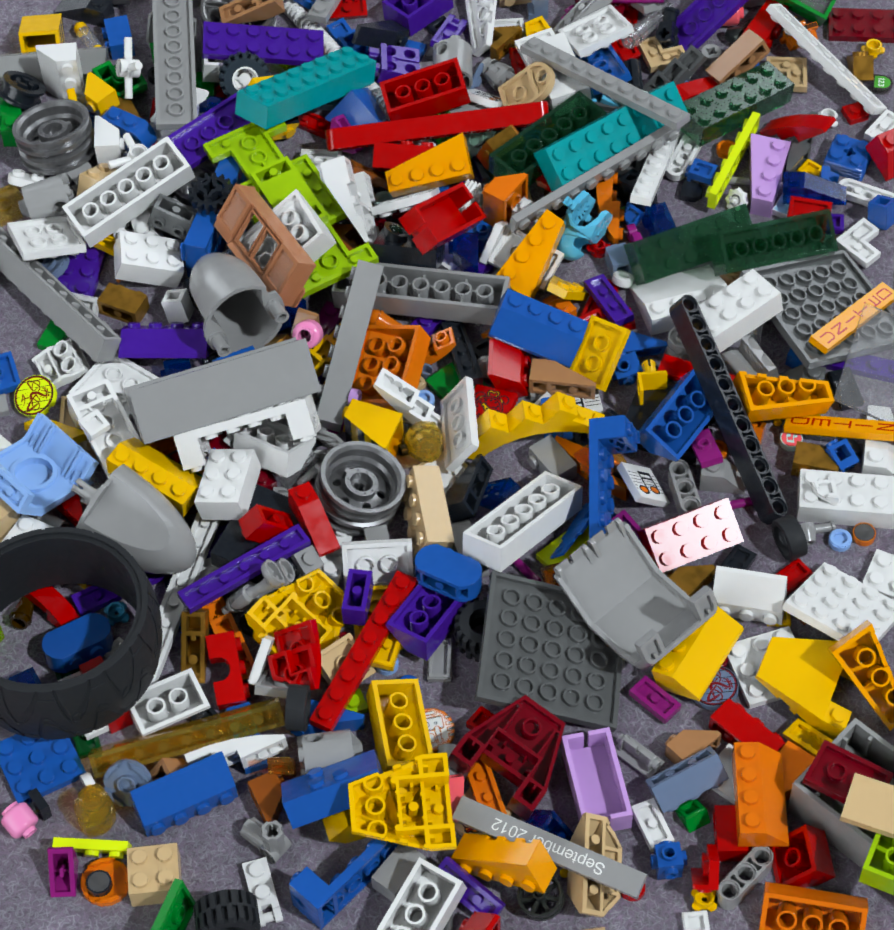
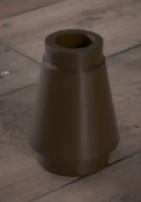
M25 596L19 600L9 614L11 626L19 630L26 629L32 623L35 604Z

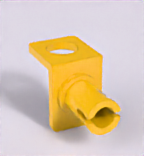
M647 359L641 364L643 372H637L639 405H643L644 390L667 388V371H656V363L652 359H650L651 366L648 365Z

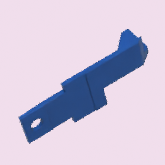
M589 503L584 504L561 538L563 541L556 548L550 559L565 555L578 536L583 534L589 525ZM614 511L611 512V518L616 516Z

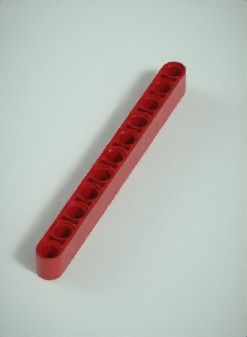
M541 101L325 130L327 151L334 152L373 147L374 142L396 144L400 143V141L457 136L461 133L466 135L504 130L509 125H513L515 128L550 123L548 102Z

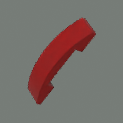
M53 586L38 589L25 595L26 598L47 613V620L57 628L80 618V615Z

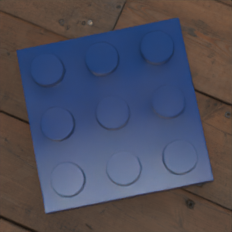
M15 734L0 741V767L18 803H30L28 792L34 788H37L40 794L45 796L80 780L79 776L86 773L70 738L36 739Z

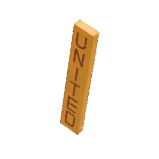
M884 282L880 283L811 335L808 342L824 354H827L894 302V290Z
M809 415L786 418L784 433L894 442V422Z

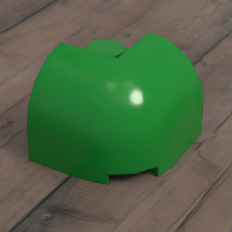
M109 60L92 69L93 74L116 89L119 98H125L124 77L117 76L116 65L113 66ZM140 74L139 78H133V97L148 89L147 82L142 74Z

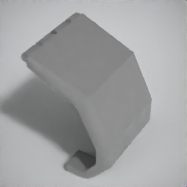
M617 517L604 527L606 534H604L603 530H600L587 541L588 546L583 544L570 554L571 562L565 558L553 568L555 572L554 578L587 626L623 660L641 670H646L656 664L716 613L718 604L712 589L706 585L691 597L659 570L629 524Z

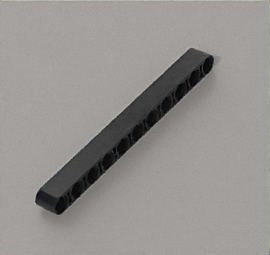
M684 295L669 308L670 316L757 515L764 524L771 525L774 520L787 514V503L699 304L693 296Z

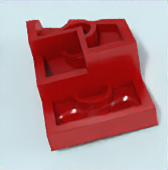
M316 619L307 620L273 632L278 653L267 656L272 679L289 684L309 685L310 690L319 689L321 679V647Z

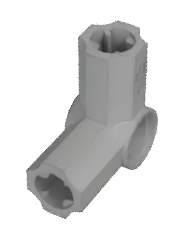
M253 817L243 824L240 835L258 848L261 855L273 864H276L292 846L291 841L284 835L282 824L276 820L273 822L266 821L263 824Z

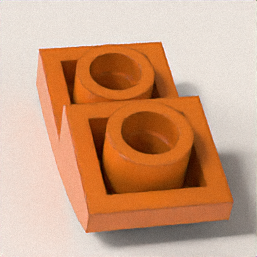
M452 327L431 335L432 341L429 343L424 364L432 365L442 359L456 346Z

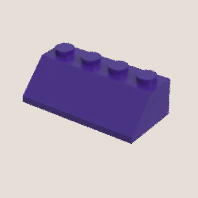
M128 322L127 326L121 329L118 358H207L212 352V348L204 337V322H194L192 326H184L183 322H172L171 326H162L161 322H150L149 326H140V322Z
M418 584L388 620L386 627L407 652L428 661L454 628L455 616L458 615L460 607L465 608L464 604L466 602H458Z

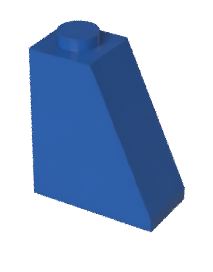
M368 88L351 90L325 117L327 121L331 122L332 118L344 114L351 126L388 121Z

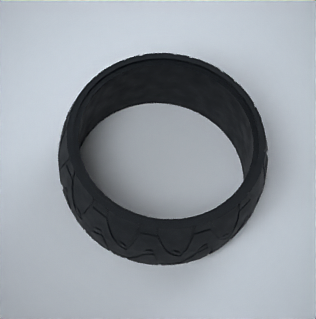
M52 527L25 532L0 543V612L17 599L33 591L60 584H85L106 589L123 598L136 611L132 627L118 649L104 662L84 674L64 681L45 684H27L0 677V727L36 739H65L76 737V735H84L93 730L103 728L124 715L123 713L130 710L136 704V701L138 702L153 680V675H155L159 663L163 632L157 597L146 573L134 557L117 542L96 532L92 533L89 530L72 527Z

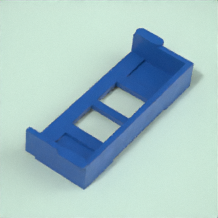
M232 156L219 161L215 170L217 177L223 174L225 179H230L233 187L235 184L248 181ZM205 210L202 213L197 211L184 243L181 242L180 244L181 260L186 262L188 277H190L192 268L197 260L209 253H222L226 241L221 234L217 238V230L214 227V223L217 220L218 214H215L214 211H211L209 215H206Z

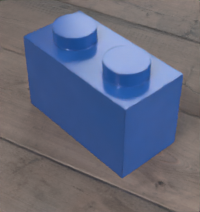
M127 15L104 19L105 27L101 29L104 40L108 39V41H105L108 53H111L112 60L124 58V37H132ZM132 39V56H136Z

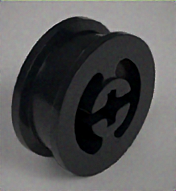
M7 71L3 74L2 79L4 83L0 85V97L4 101L26 110L41 103L40 96L45 94L46 87L40 80L20 71Z

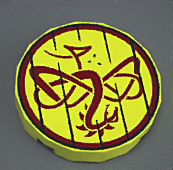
M32 375L25 378L18 385L14 395L15 407L28 418H35L37 413L46 415L51 406L54 407L57 400L56 386L50 379L42 375Z

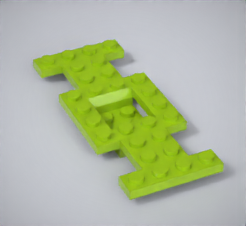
M251 122L203 144V150L213 164L232 156L248 179V181L241 183V185L254 186L260 196L264 195L272 208L276 207L297 189L329 229L337 243L314 262L316 267L304 285L305 294L303 298L349 277L352 266L357 267L358 259L374 264L379 263L378 256L368 242L349 251L331 226L347 218V215L325 183L321 181L319 171L308 155L305 154L290 160L288 156L284 157L271 137L287 131L285 122L269 129H264ZM253 215L251 222L255 225L259 220Z

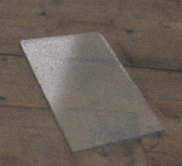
M865 303L837 385L834 401L876 420L894 422V315Z

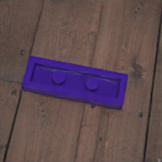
M604 274L584 281L585 289L610 322L621 326L634 321L633 312Z
M449 856L445 857L438 866L441 870L464 882L467 890L460 902L471 912L474 913L476 911L499 915L506 906L503 901Z

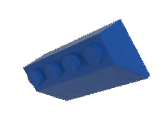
M507 288L500 299L488 336L540 358L553 360L570 368L583 341L588 321Z
M694 369L679 379L639 429L640 444L649 453L677 462L714 416Z
M222 751L130 791L135 812L147 837L160 835L171 826L183 825L189 818L198 814L205 815L212 808L218 805H227L238 797L235 782Z

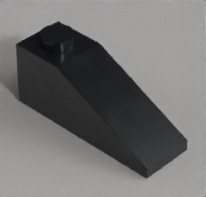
M61 0L54 11V14L62 13L64 18L102 28L105 27L104 19L115 16L112 0Z
M394 20L357 24L351 43L379 48L381 43H385L387 46L404 47L408 41L410 30Z
M478 454L445 495L449 517L453 523L474 518L493 472V468L482 454Z

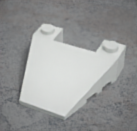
M345 156L320 163L321 171H319L321 181L330 190L365 243L368 242L373 247V243L380 232L374 218L378 217L377 215L373 216L371 212V202L375 201V195L370 176L364 171L354 174L351 161Z

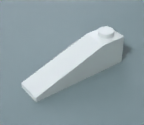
M867 406L866 420L894 422L890 408ZM864 439L861 474L894 476V442Z

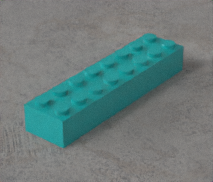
M342 47L339 50L329 52L327 55L315 58L310 62L303 63L300 66L288 69V71L276 74L271 78L261 80L256 84L237 91L235 114L264 129H269L343 97L351 90L361 89L373 84L376 61L369 58L366 54L354 51L351 47Z
M674 81L647 92L688 112ZM623 105L533 154L551 191H554L665 125Z

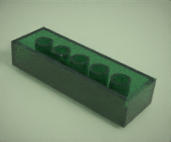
M766 61L684 101L683 103L688 113H690L691 119L681 127V131L701 147L743 126L744 120L746 118L749 119L753 111L760 113L761 117L789 103L795 84L769 61Z
M578 91L490 153L489 172L495 177L526 173L528 174L529 187L536 182L537 178L543 175L533 154L534 152L608 113L582 92Z
M742 204L624 244V248L636 285H641L758 245V240L747 206Z
M830 209L706 234L715 277L838 251Z

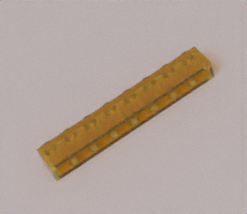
M277 697L159 730L144 737L141 735L91 749L88 757L94 778L96 779L103 777L110 765L118 760L131 759L146 765L160 761L161 758H171L207 745L285 726V717L280 699Z

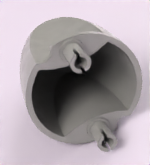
M214 252L202 256L193 266L189 281L190 292L205 319L203 324L204 337L209 346L216 350L220 357H226L230 353L252 345L254 349L264 347L277 335L282 324L289 319L284 302L277 291H266V286L259 276L241 259L226 253Z
M122 464L97 489L84 482L81 478L76 480L75 483L83 489L73 485L71 491L81 496V502L87 505L76 528L99 533L117 542L134 557L146 573L176 574L187 570L193 565L197 549L189 526L172 503L137 472Z

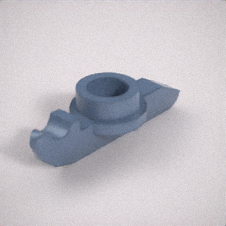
M483 63L473 73V85L470 89L481 85L482 78L480 75L483 72Z

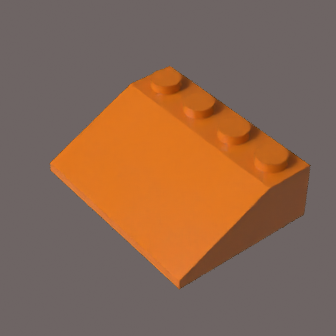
M368 325L352 388L361 390L362 402L396 411L373 387L382 368H385L418 389L431 337L421 325Z

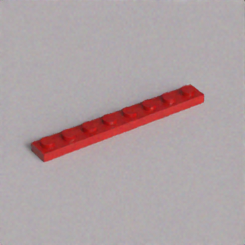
M397 570L310 717V725L326 732L334 730L390 634L386 623L418 585L415 577Z

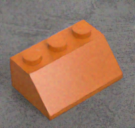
M519 173L495 177L484 186L482 190V208L487 216L483 220L492 227L500 221H504L509 225L512 209L523 197L528 199V174Z

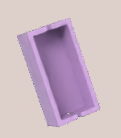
M610 727L588 731L587 747L585 748L583 732L562 736L561 752L579 821L583 813L587 812L608 817L609 825L613 831L632 828L633 813Z

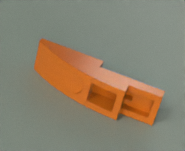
M615 172L605 182H598L596 186L598 215L604 210L609 211L613 215L605 234L611 245L618 244L619 240L623 241V228H619L620 222H624V209H620V201H617V190H613V184H618V172Z

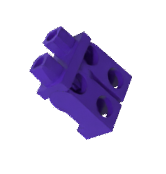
M381 43L379 49L372 47L368 49L367 55L376 61L375 76L377 77V83L420 69L419 49L394 45L387 46L385 43Z

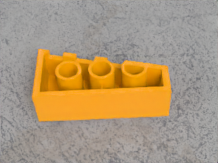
M463 133L385 172L388 190L393 198L466 181L467 179H474L467 141Z
M547 209L496 275L510 277L511 290L534 299L565 231L564 221Z
M739 371L733 380V384L750 422L826 414L834 403V397L828 381L805 378L794 380L789 379L788 376H779V378L768 377L767 374L762 373L751 375L745 371Z
M866 620L828 649L883 724L891 731L894 728V678L873 625Z
M464 833L451 857L470 875L478 876L488 882L491 880L497 881L507 887H521L531 893L534 891L545 893L557 870L555 863L540 839H533L531 843H526L524 838H516L514 842H511L504 836H497L496 840H493L488 835Z

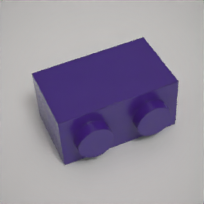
M349 569L341 608L343 624L365 626L374 587L372 571Z

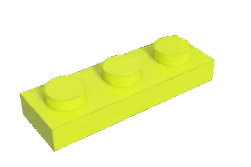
M53 837L52 847H74L75 852H82L85 857L97 858L99 853L109 854V858L123 859L124 855H127V848H132V845L128 841Z

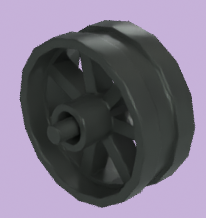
M554 876L551 879L553 883L547 887L545 893L534 891L533 896L522 898L524 889L518 887V903L529 918L536 921L550 920L558 915L563 908L564 892ZM557 887L559 897L549 896L548 894ZM535 901L531 911H528L523 904ZM548 901L557 902L551 910L547 906ZM539 905L544 907L546 913L536 914Z

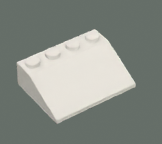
M297 189L272 209L313 262L337 243L327 226ZM260 221L239 239L248 252L263 228ZM269 233L254 257L262 270L278 246Z
M710 265L636 283L629 289L652 336L670 331L675 327L669 313V308L681 297L691 295L698 304H701L725 288L727 284Z

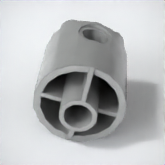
M452 35L450 38L435 43L433 45V65L457 57L467 90L470 89L473 85L472 47L470 44L462 40L458 35Z
M65 172L21 187L24 199L18 201L22 216L29 217L32 220L66 215L62 206L76 197L74 190L70 189L67 173Z
M350 729L297 736L301 776L307 774L313 768H324L363 753L362 742Z

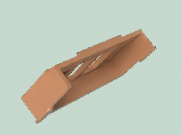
M235 184L216 217L217 220L214 223V227L228 243L227 246L234 255L249 265L266 286V291H277L284 302V306L296 308L305 294L304 285L316 264L256 191L254 186ZM253 215H255L263 225V228L248 252L239 239ZM269 233L278 246L262 270L254 257Z

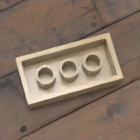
M413 465L409 475H406V489L401 501L405 505L404 519L408 521L407 536L412 538L413 559H415L420 549L431 544H439L452 549L454 537L439 466Z

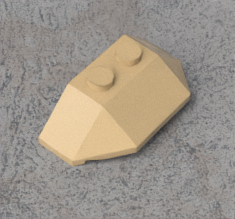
M587 812L583 813L570 842L622 863V847L615 832L609 825L608 817ZM568 870L567 894L580 914L602 918L621 898L620 892Z

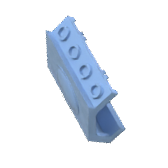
M37 413L25 436L0 451V498L18 514L43 516L76 494L71 491L73 485L83 489L75 483L77 479L81 478L87 484H93L94 482L90 478L99 462L47 416Z

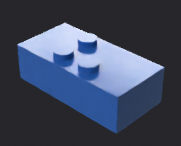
M375 750L367 751L324 768H313L307 774L281 783L282 804L292 828L295 829L350 809L348 783L376 772L379 774L383 773Z

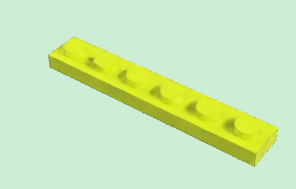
M753 111L749 119L746 118L744 120L742 132L739 131L737 133L735 145L730 146L728 158H724L721 163V171L716 172L713 185H709L705 195L708 198L707 207L715 209L749 147L751 133L756 134L758 130L760 113Z

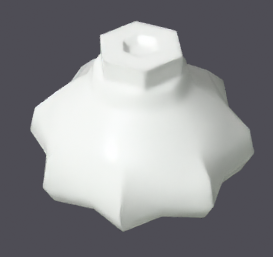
M740 187L730 189L729 194L725 198L727 208L731 209L734 214L744 212L749 204L748 193L744 192Z

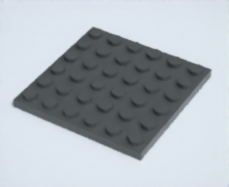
M845 249L753 268L781 292L783 311L770 320L806 369L894 349V312L889 306L827 354H824L808 342L811 335L874 289V286ZM752 269L741 271L739 278Z
M492 570L489 578L474 701L506 708L522 696L527 695L562 721L596 729L610 727V731L615 732L618 721L623 659L587 626L560 586Z

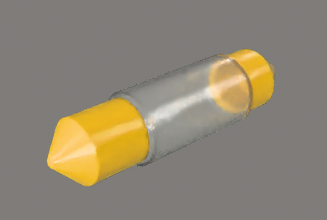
M84 22L75 23L74 32L85 48L103 46L90 27Z

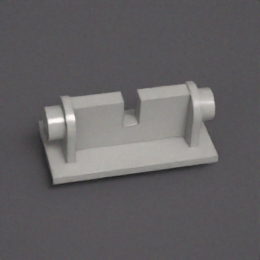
M620 734L616 740L618 744L615 746L617 756L645 777L650 778L654 776L665 764L662 759L628 734Z

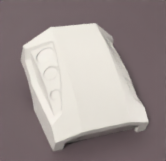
M71 338L66 341L61 340L54 346L47 347L31 359L37 366L40 374L50 379L56 386V390L80 378L91 369L84 353Z

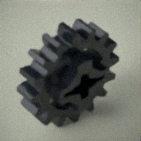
M215 172L212 176L205 173V178L198 176V182H191L192 188H188L189 202L193 209H198V213H202L205 210L206 215H209L211 211L218 214V210L222 208L233 189V184H231L229 178L225 179L223 174L217 177Z

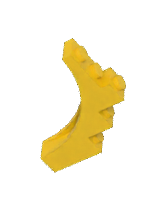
M560 392L553 394L541 406L522 400L508 414L487 409L477 418L479 447L468 458L474 460L478 454L485 456L504 444L537 434L552 432L589 434V419L605 417V414L576 405L575 397Z

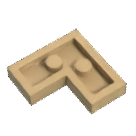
M656 36L637 41V46L650 73L664 70L675 57L678 59L680 54L685 52L682 45L663 49Z
M767 56L766 76L786 77V92L807 93V58Z

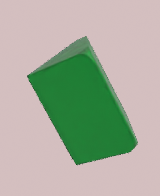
M697 799L689 800L674 810L689 833L710 823L707 809Z

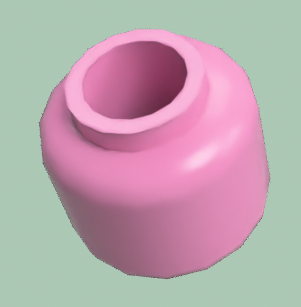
M303 320L293 329L292 337H296V340L306 338L309 349H312L322 341L323 329L315 320Z
M15 801L1 813L3 816L1 824L14 839L21 838L22 836L27 839L36 832L37 828L35 825L38 822V816L27 803Z

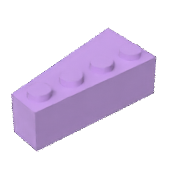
M751 133L749 143L750 214L771 218L772 209L774 208L791 147L790 141Z

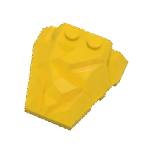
M317 569L295 580L294 583L286 587L283 586L268 596L261 597L245 614L248 625L253 629L252 636L254 640L261 644L262 638L267 635L274 637L273 632L307 620L316 619L322 651L340 638L338 637L340 630L345 625L343 624L341 610L344 591L324 572ZM275 639L270 655L278 653Z
M447 752L422 754L414 757V761L402 766L399 763L384 773L379 774L376 772L348 783L352 834L427 851L457 849L455 825L451 809Z

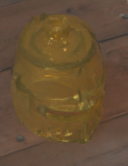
M420 421L408 429L405 435V445L410 456L424 463H432L439 458L443 448V436L435 422Z
M95 783L82 788L78 793L77 799H75V814L79 827L88 838L103 835L115 823L116 810L114 803L100 784Z

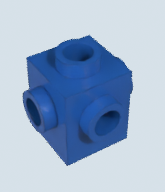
M635 351L628 354L623 352L612 376L613 381L618 379L619 385L629 386L637 382V372H643Z
M667 840L654 845V853L650 854L651 869L656 870L657 880L682 877L683 868L687 866V855L685 850L681 851L680 842Z

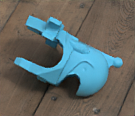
M585 190L577 195L574 200L567 196L562 202L568 209L564 219L565 231L557 246V250L564 253V259L569 261L578 260L585 255L581 252L582 246L597 244L606 234L613 217L607 210L602 211L596 219L592 217L589 213L592 211L596 200Z

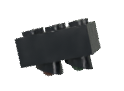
M385 222L384 228H382L373 243V250L379 258V263L439 269L445 258V244L422 255L412 240L414 238L412 234L409 235L399 224Z

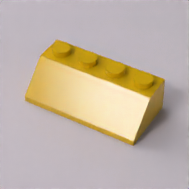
M133 437L120 442L107 457L108 473L111 474L120 465L125 464L159 490L183 518L195 504V497L202 477L194 472L191 473V470L184 471L182 465L149 445L142 443L139 439Z
M717 606L716 613L655 664L651 672L656 684L664 691L700 701L742 634L743 626Z
M418 678L371 680L366 693L376 753L383 773L391 770L392 766L400 763L402 766L412 762L414 757L419 755L433 754Z

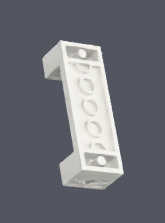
M107 378L66 395L68 411L76 428L82 429L79 426L78 420L95 409H98L109 422L111 429L94 440H91L85 433L109 478L110 473L107 471L106 459L122 441L133 437L140 441L141 439Z
M312 394L173 436L183 470L191 469V473L205 469L204 467L211 451L209 439L218 437V435L222 434V431L226 430L227 434L240 431L247 424L249 428L261 425L268 418L273 422L286 416L293 440L300 439V442L314 439V436H317V432L321 429V424Z

